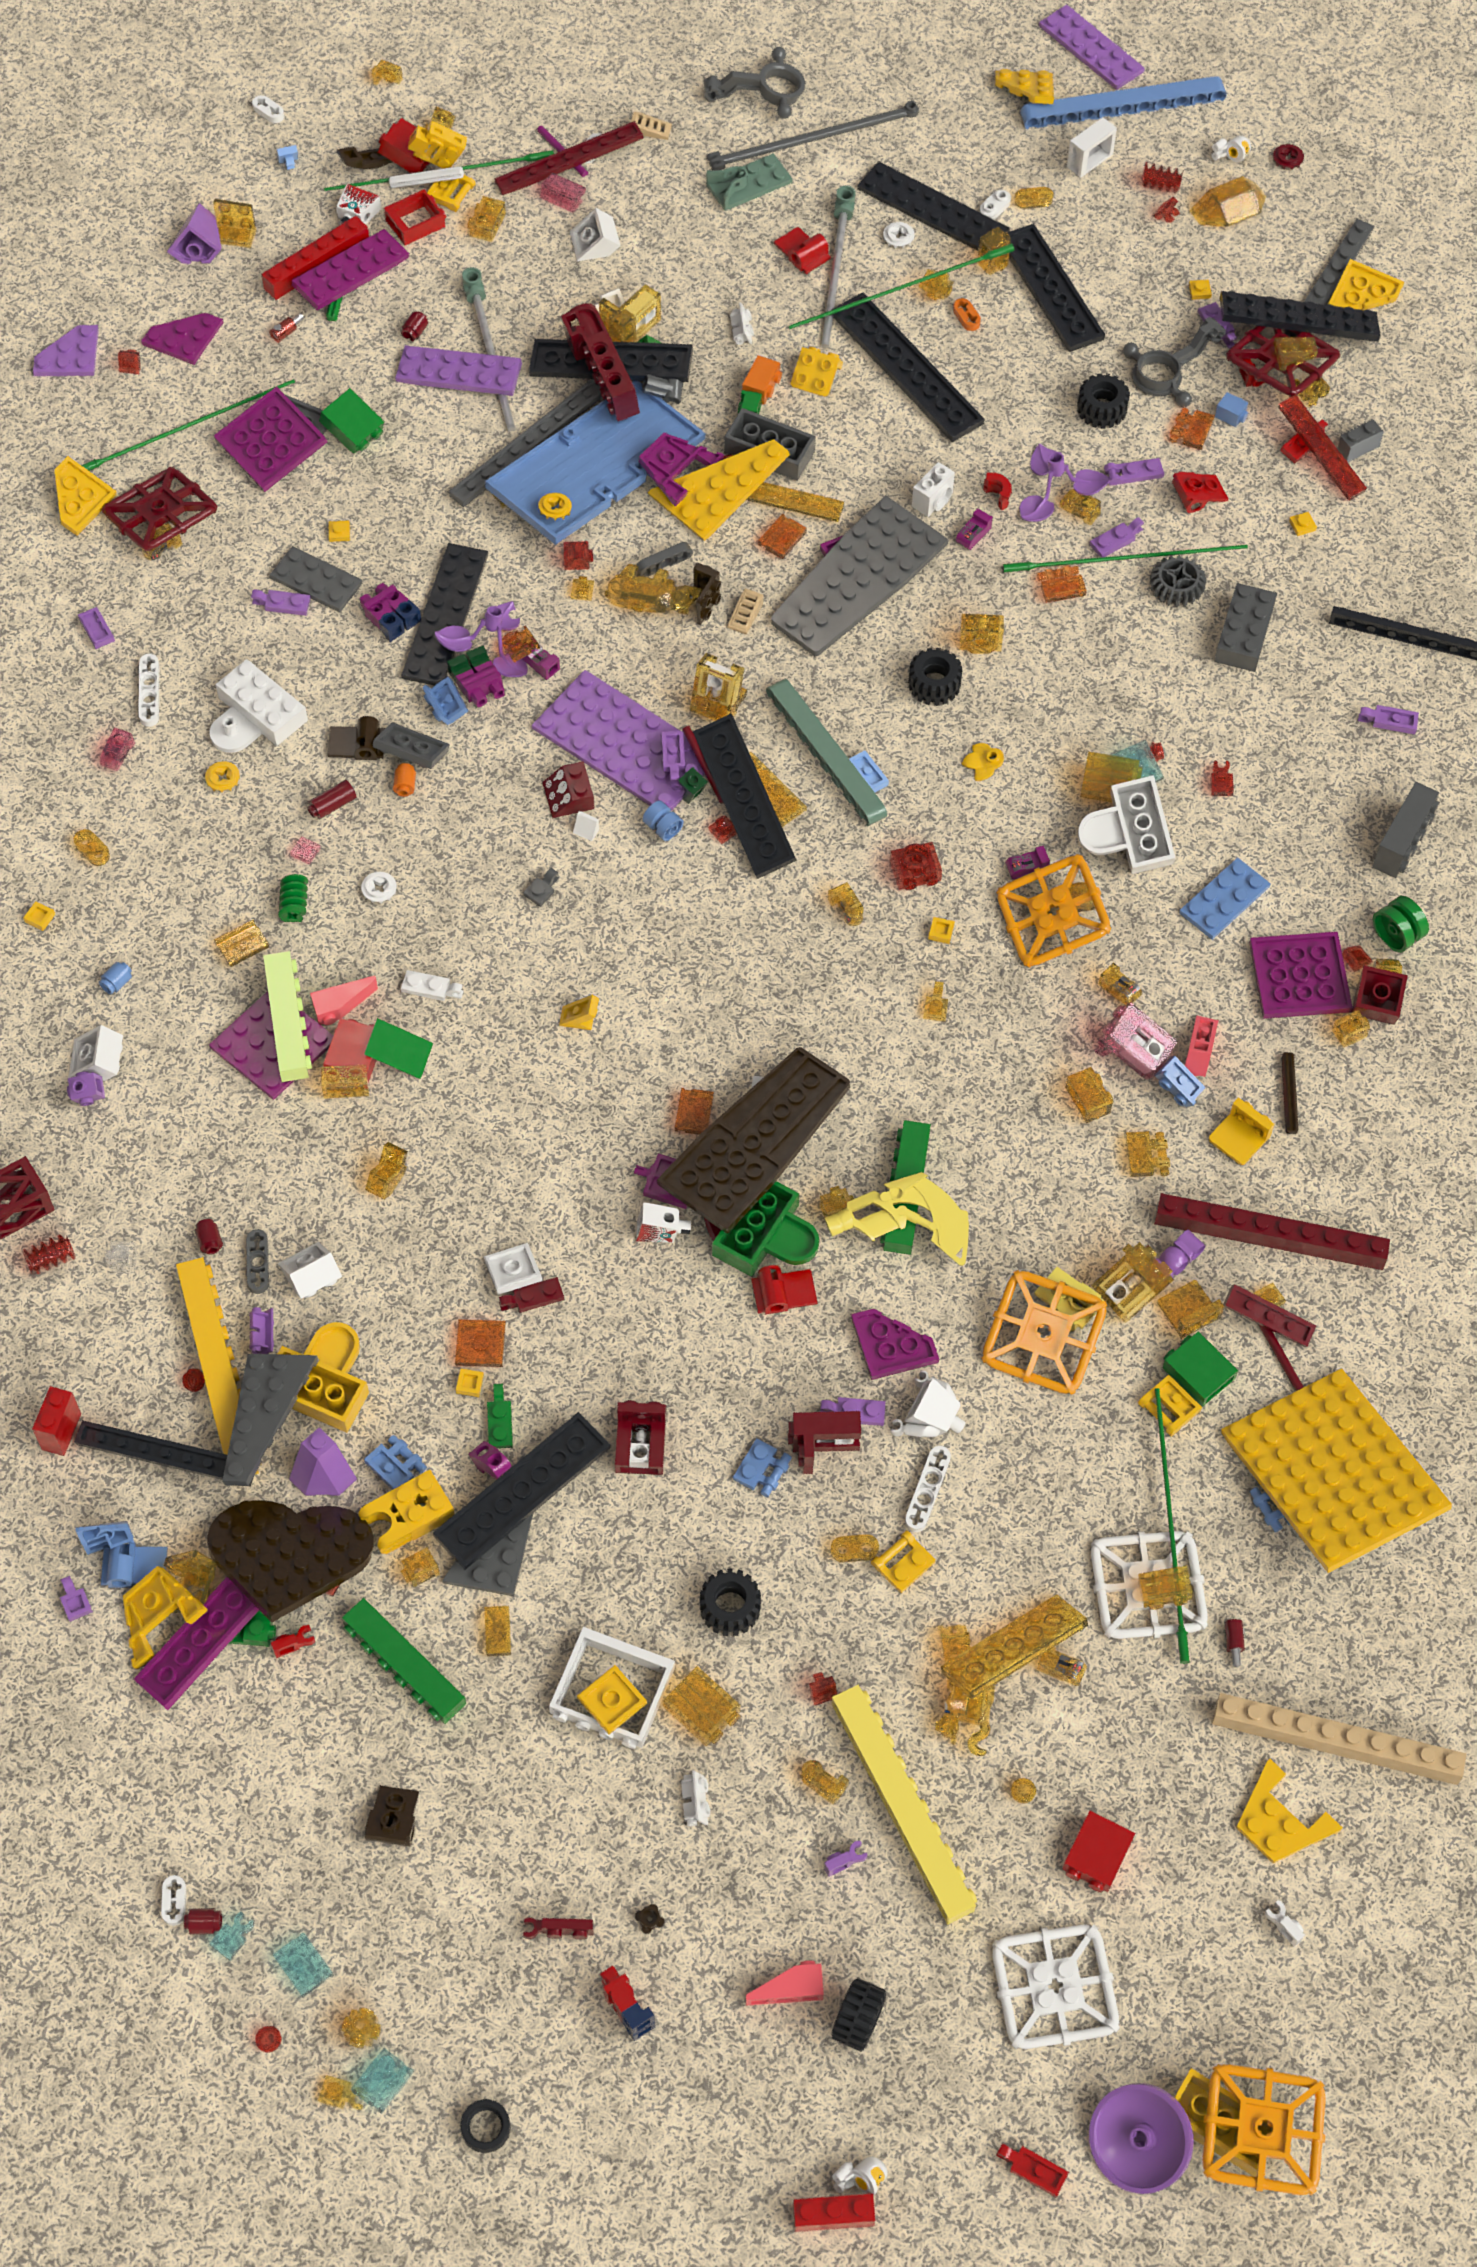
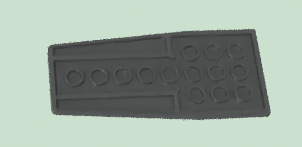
M885 495L842 536L771 616V624L812 655L819 656L915 577L948 545V538Z

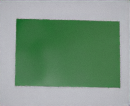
M377 1018L364 1054L421 1079L433 1043Z

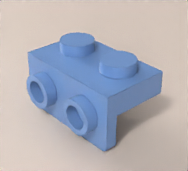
M446 677L432 688L427 685L422 687L425 692L424 698L434 708L432 713L439 722L442 720L449 725L469 711L452 679Z
M1171 1056L1154 1075L1159 1080V1085L1163 1089L1170 1091L1174 1096L1175 1102L1182 1107L1194 1106L1196 1103L1195 1099L1206 1088L1176 1056Z

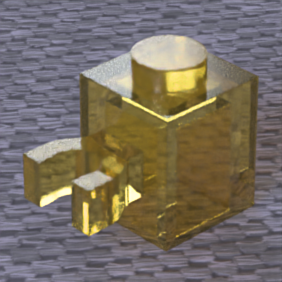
M839 1186L830 1188V1193L821 1195L819 1199V1206L824 1218L846 1209L847 1202L853 1200L854 1197L848 1194L846 1188L840 1189Z

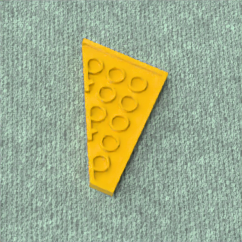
M773 439L673 480L688 490L687 496L677 506L670 502L658 486L650 489L648 495L705 541L790 454L787 449Z

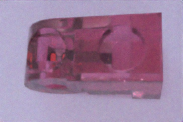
M114 727L100 756V765L118 771L129 750L135 745L132 734Z

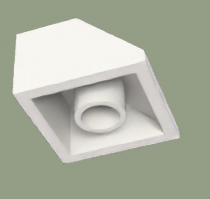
M597 208L570 231L577 261L608 257L620 247L613 217Z
M100 1025L74 1039L68 1078L76 1077L75 1074L79 1072H94L102 1076L103 1081L116 1076L120 1068L119 1058L123 1048V1035Z
M320 1242L278 1263L291 1287L300 1298L311 1297L317 1292L316 1290L324 1286L329 1287L342 1277L331 1252Z

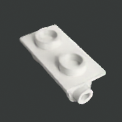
M740 302V309H733L730 313L733 340L737 345H741L747 340L752 344L751 336H754V332L749 324V321L752 320L751 313Z
M692 1771L693 1775H684L681 1781L683 1799L692 1800V1802L683 1803L684 1821L687 1822V1826H696L697 1821L708 1825L707 1817L710 1816V1807L706 1802L705 1792H708V1783L703 1775Z

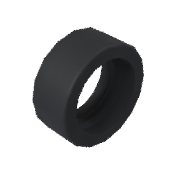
M489 2099L477 2100L469 2105L462 2114L460 2122L461 2134L467 2146L481 2153L495 2152L501 2148L508 2140L511 2130L509 2115L505 2108L498 2102ZM487 2110L499 2117L501 2129L495 2139L482 2142L473 2137L470 2131V2124L477 2113Z

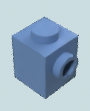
M1227 392L1217 405L1215 417L1237 427L1240 422L1244 423L1248 416V402Z

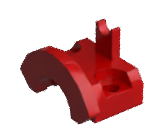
M988 472L984 479L983 490L985 493L994 492L999 494L998 507L1002 511L1009 505L1008 499L1012 494V485L1004 475Z

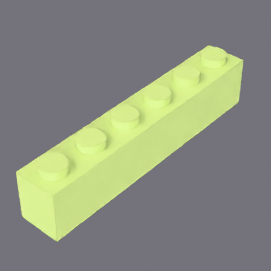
M290 951L263 955L281 1080L286 1082L309 1078L308 1069H312L310 1055L306 1056L305 1050L309 1049L307 1036H303L302 1030H306L305 1018L300 1017L299 1012L304 1009L302 997L297 998V992H300L301 989L299 978L295 979L294 973L298 972L296 959H291Z

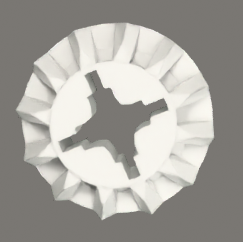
M894 222L885 227L883 236L888 246L894 245L895 249L897 246H901L904 249L905 245H911L915 233L910 225L903 222ZM901 231L900 238H896V235Z
M386 872L371 873L362 882V893L365 899H369L372 903L375 901L382 904L383 901H390L391 897L396 895V881ZM374 883L378 886L384 885V892L376 890Z

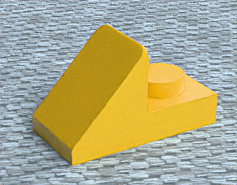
M592 994L563 1006L559 1026L591 1030L593 1019L597 1014L599 998Z

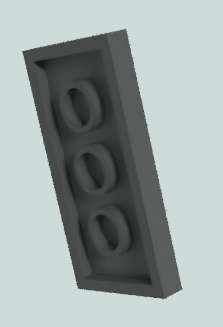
M294 546L290 548L270 574V579L296 592L310 595L311 599L339 613L363 584L362 579Z

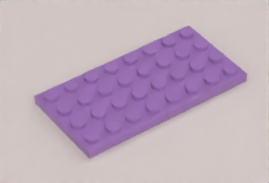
M584 670L532 724L533 730L579 760L584 761L585 764L650 806L654 802L661 800L672 811L686 793L680 784L679 787H671L670 772H664L661 732L680 730L587 670ZM683 733L685 771H679V779L691 768H695L704 776L705 773Z

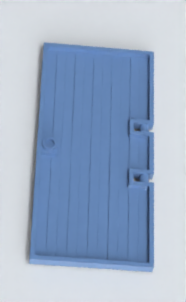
M633 380L632 384L636 391L640 410L639 414L617 422L615 415L611 416L608 411L607 400H604L486 480L485 488L556 545L611 507V499L618 502L646 482V475H650L638 462L639 456L663 433L688 441V444L695 447L705 440L706 433L660 397L643 393L642 383L638 380ZM548 493H561L567 496L572 503L570 515H566L564 520L557 518L555 521L551 517L546 519L545 515L540 514V509L538 508L539 500ZM559 504L555 507H552V510L555 508H559Z

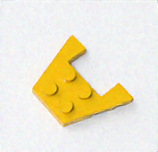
M156 1566L123 1595L126 1625L130 1626L131 1637L128 1639L129 1648L133 1649L134 1656L131 1659L132 1667L139 1669L155 1656L146 1635L178 1607L185 1622L193 1624L208 1611L170 1573L159 1566Z
M1269 1759L1236 1829L1274 1864L1340 1832L1343 1827L1325 1812L1309 1829L1306 1828L1270 1793L1286 1776V1773Z

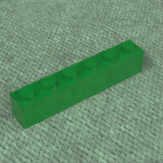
M904 1120L903 1129L898 1128L896 1141L900 1142V1148H895L893 1161L897 1162V1167L891 1170L890 1182L920 1172L924 1173L931 1124ZM907 1203L893 1205L895 1209L903 1205L918 1214V1205ZM907 1220L906 1228H898L881 1235L880 1243H884V1251L911 1255L916 1224Z
M361 1599L342 1617L345 1633L352 1639L356 1636L361 1641L359 1645L368 1655L373 1653L378 1658L377 1664L385 1672L390 1670L395 1675L393 1677L394 1681L401 1688L406 1686L412 1692L410 1696L418 1705L422 1703L429 1708L427 1713L434 1721L438 1722L441 1720L446 1724L466 1705L465 1696L366 1599Z

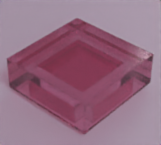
M301 836L290 852V855L310 865L321 847L319 844Z

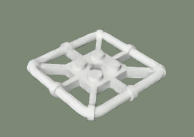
M1142 1531L1136 1535L1095 1539L1091 1543V1560L1095 1580L1093 1589L1094 1593L1097 1594L1101 1625L1106 1637L1125 1639L1153 1636V1638H1160L1161 1635L1176 1634L1179 1624L1159 1625L1156 1609L1173 1608L1177 1611L1175 1584L1171 1571L1172 1555L1170 1553L1166 1559L1148 1560L1146 1543L1170 1541L1169 1532L1145 1534ZM1174 1531L1175 1541H1180L1176 1545V1556L1185 1545L1188 1552L1191 1577L1179 1578V1585H1193L1198 1616L1182 1605L1183 1616L1192 1622L1183 1623L1188 1633L1204 1630L1208 1626V1614L1203 1590L1205 1581L1204 1576L1200 1572L1197 1548L1192 1538L1193 1535L1188 1531L1186 1533ZM1139 1544L1141 1561L1124 1562L1106 1547ZM1100 1554L1122 1570L1123 1583L1105 1584ZM1146 1579H1150L1152 1583H1155L1151 1591L1147 1587L1142 1586ZM1125 1591L1127 1607L1111 1624L1106 1593ZM1149 1610L1151 1626L1118 1629L1132 1611Z
M1081 1924L1050 1930L1046 1927L1041 1928L1037 1932L1006 1936L994 1941L992 1944V1957L999 1988L997 1997L999 2000L1001 1999L1007 2034L1012 2042L1011 2046L1016 2049L1018 2047L1021 2049H1032L1056 2044L1067 2046L1071 2045V2042L1106 2037L1112 2033H1117L1120 2027L1118 2025L1119 2014L1112 1985L1114 1977L1113 1973L1109 1971L1103 1938L1096 1925ZM1086 1935L1071 1957L1053 1959L1050 1940ZM1092 1939L1100 1975L1080 1978L1077 1960ZM1042 1941L1046 1961L1028 1963L1008 1947ZM1002 1954L1026 1970L1029 1987L1009 1989ZM1052 1980H1057V1983L1062 1984L1063 1987L1059 1988V1993H1054L1053 1989L1048 1988V1985L1052 1984ZM1102 1983L1109 2019L1085 2003L1082 1986ZM1031 1995L1034 2012L1018 2034L1011 1998ZM1082 2010L1103 2026L1069 2032L1064 2012ZM1057 2014L1061 2033L1025 2038L1039 2016Z

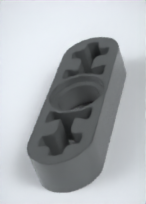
M680 542L640 560L635 569L640 577L644 579L662 571L664 567H671L691 558L693 550L687 542Z
M255 1229L250 1231L246 1238L247 1284L252 1293L261 1294L269 1287V1244L267 1234L263 1230ZM257 1236L261 1239L259 1242L260 1250H256L254 1243ZM256 1257L264 1259L263 1265L259 1267L253 1266L251 1262ZM256 1273H260L262 1282L259 1287H256L254 1283L256 1282Z

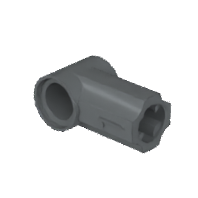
M648 374L645 376L642 383L643 393L663 398L666 403L670 401L676 402V404L681 403L683 382L677 379L666 380Z

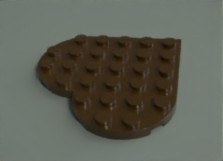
M254 1500L242 1501L220 1513L209 1528L207 1544L209 1555L217 1567L273 1623L360 1573L372 1558L374 1537L367 1521L361 1520L359 1515L350 1509L336 1506H312L296 1513L281 1503Z

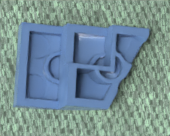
M127 1521L75 1528L87 1555L100 1551L104 1547H110L111 1549L134 1540Z

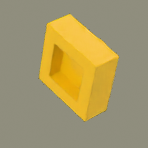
M1209 279L1189 281L1191 300L1211 299L1212 293Z
M1309 511L1289 518V522L1297 536L1314 532L1317 529Z
M329 521V542L350 541V521Z
M35 901L23 919L25 923L44 931L55 916V912L53 909Z
M933 917L928 940L950 944L955 921Z
M460 1369L456 1394L480 1397L484 1372Z

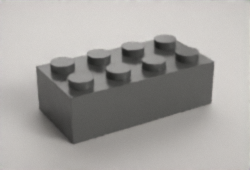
M742 408L724 436V453L734 456L774 439L787 449L790 454L774 472L798 481L815 453L816 436Z
M1236 583L1214 662L1252 672L1256 671L1277 597L1276 592Z
M1414 783L1379 845L1372 868L1394 878H1397L1399 872H1405L1409 864V858L1414 856L1418 848V842L1423 840L1427 826H1430L1435 818V812L1440 804L1437 801L1440 792L1421 783Z

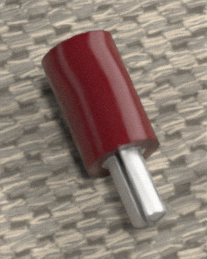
M1240 1619L1226 1620L1224 1622L1227 1652H1232L1233 1667H1240V1652L1245 1651L1243 1621Z

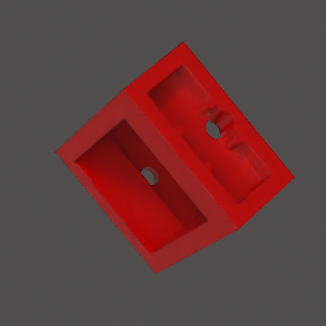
M425 189L384 207L385 221L404 246L445 227L446 214L443 208L437 206L434 197L429 195ZM423 207L431 215V218L410 228L401 219V217Z

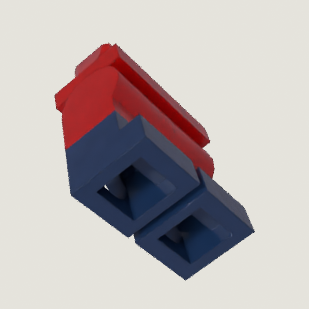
M614 1966L600 1973L603 1979L601 1982L604 1986L605 2000L609 2005L613 2003L614 2011L633 2041L656 2027L655 2016L649 2007L644 2010L641 2009L634 1997V1990L630 1985L627 1975L624 1973L620 1976Z

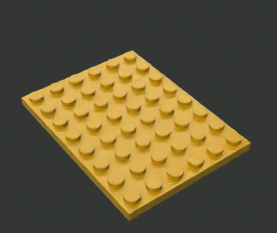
M1342 1368L1221 1429V1433L1227 1443L1327 1573L1452 1509V1503Z

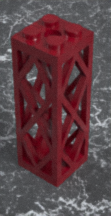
M26 1156L0 1169V1183H7L0 1189V1203L2 1200H11L9 1204H0L1 1240L55 1211L47 1189ZM28 1186L33 1192L31 1194H23ZM22 1212L16 1222H5L13 1213Z

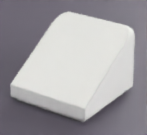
M579 811L573 833L593 841L599 831V821L597 818Z

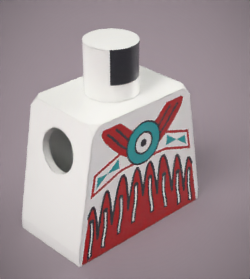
M347 184L337 204L338 219H340L338 225L343 224L354 216H357L367 224L381 210L380 196Z
M643 1203L637 1219L636 1242L674 1243L677 1233L690 1234L691 1221L679 1220V1210L677 1208Z

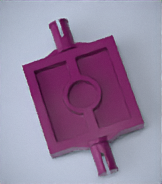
M658 1153L655 1163L649 1169L636 1165L634 1174L647 1178L643 1196L687 1209L688 1206L657 1185V1179L676 1160L675 1158Z

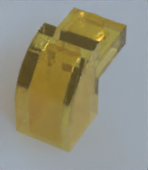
M387 1142L383 1146L379 1164L369 1173L365 1190L384 1200L388 1198L406 1172L407 1166L404 1164L408 1151Z

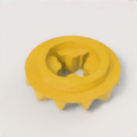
M548 493L539 500L538 508L540 509V514L545 515L546 519L551 517L555 521L557 518L564 520L566 515H570L572 503L567 496L561 493ZM559 504V508H555L552 510V507H555Z
M226 761L212 764L205 774L207 786H210L213 791L219 790L221 793L228 789L231 791L233 786H238V780L240 779L238 768ZM226 774L227 780L222 779L219 781V775L223 776Z

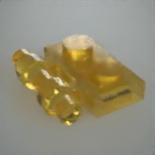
M1149 1131L1126 1132L1125 1138L1130 1176H1153L1154 1168H1160L1161 1176H1168L1171 1164L1170 1158L1167 1157L1166 1149H1168V1142L1164 1137V1132L1155 1133L1156 1139H1150ZM1151 1149L1157 1150L1158 1157H1152Z

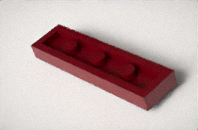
M1235 1284L1231 1285L1223 1303V1307L1303 1347H1308L1316 1329V1325Z

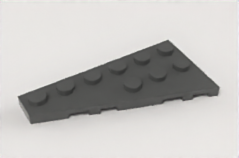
M248 1354L222 1480L224 1485L249 1486L262 1463L261 1458L274 1441L275 1433L278 1429H281L298 1399L297 1395L301 1387L306 1385L310 1371L319 1362L317 1355Z
M534 1513L466 1570L455 1560L442 1582L444 1584L514 1597Z

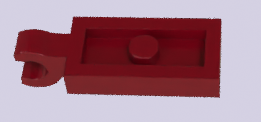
M558 1277L515 1289L513 1290L514 1296L504 1295L499 1297L501 1311L518 1307L519 1313L563 1301L564 1295Z
M528 1917L524 1919V1924L532 1925L534 1929L531 1932H523V1937L533 1939L539 1933L547 1934V1937L552 1939L562 1938V1935H572L574 1939L583 1940L587 1939L588 1935H593L594 1923L593 1919L542 1918V1920Z

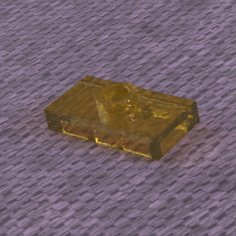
M509 1606L484 1607L487 1657L511 1655Z

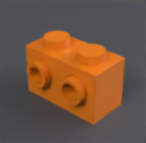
M758 355L742 384V390L762 393L761 404L765 405L768 397L771 398L774 393L775 384L781 380L780 362Z

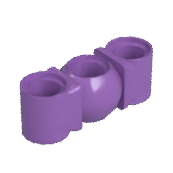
M1190 1230L1182 1233L1173 1242L1174 1246L1168 1247L1160 1255L1159 1259L1156 1258L1152 1262L1157 1267V1270L1150 1264L1144 1269L1145 1280L1158 1292L1161 1291L1160 1288L1165 1283L1168 1285L1174 1279L1173 1275L1181 1273L1188 1265V1262L1191 1263L1192 1260L1196 1259L1204 1251L1206 1246Z

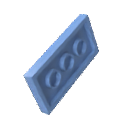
M1236 858L1182 907L1179 913L1213 940L1270 887L1271 883L1241 859Z

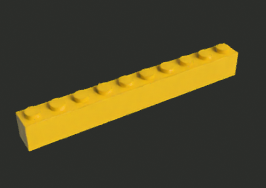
M201 1257L176 1264L222 1451L223 1454L228 1455L241 1388L237 1389L236 1381H240L237 1367L232 1368L230 1361L235 1360L232 1347L226 1346L225 1340L229 1339L226 1325L221 1326L220 1319H224L221 1305L216 1306L215 1299L219 1298L216 1285H211L209 1280L214 1278L211 1265H206L204 1258Z

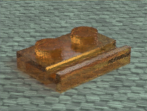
M782 514L758 540V545L760 547L764 546L767 551L783 560L807 533V528L791 518H786Z
M526 625L523 627L524 630L509 632L502 638V647L513 663L531 654L532 649H540L537 640Z
M681 1088L675 1132L679 1130L685 1131V1133L700 1135L709 1127L714 1092L696 1089L685 1090V1088Z

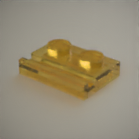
M254 920L214 939L215 945L219 948L230 967L269 948L268 941L256 926Z

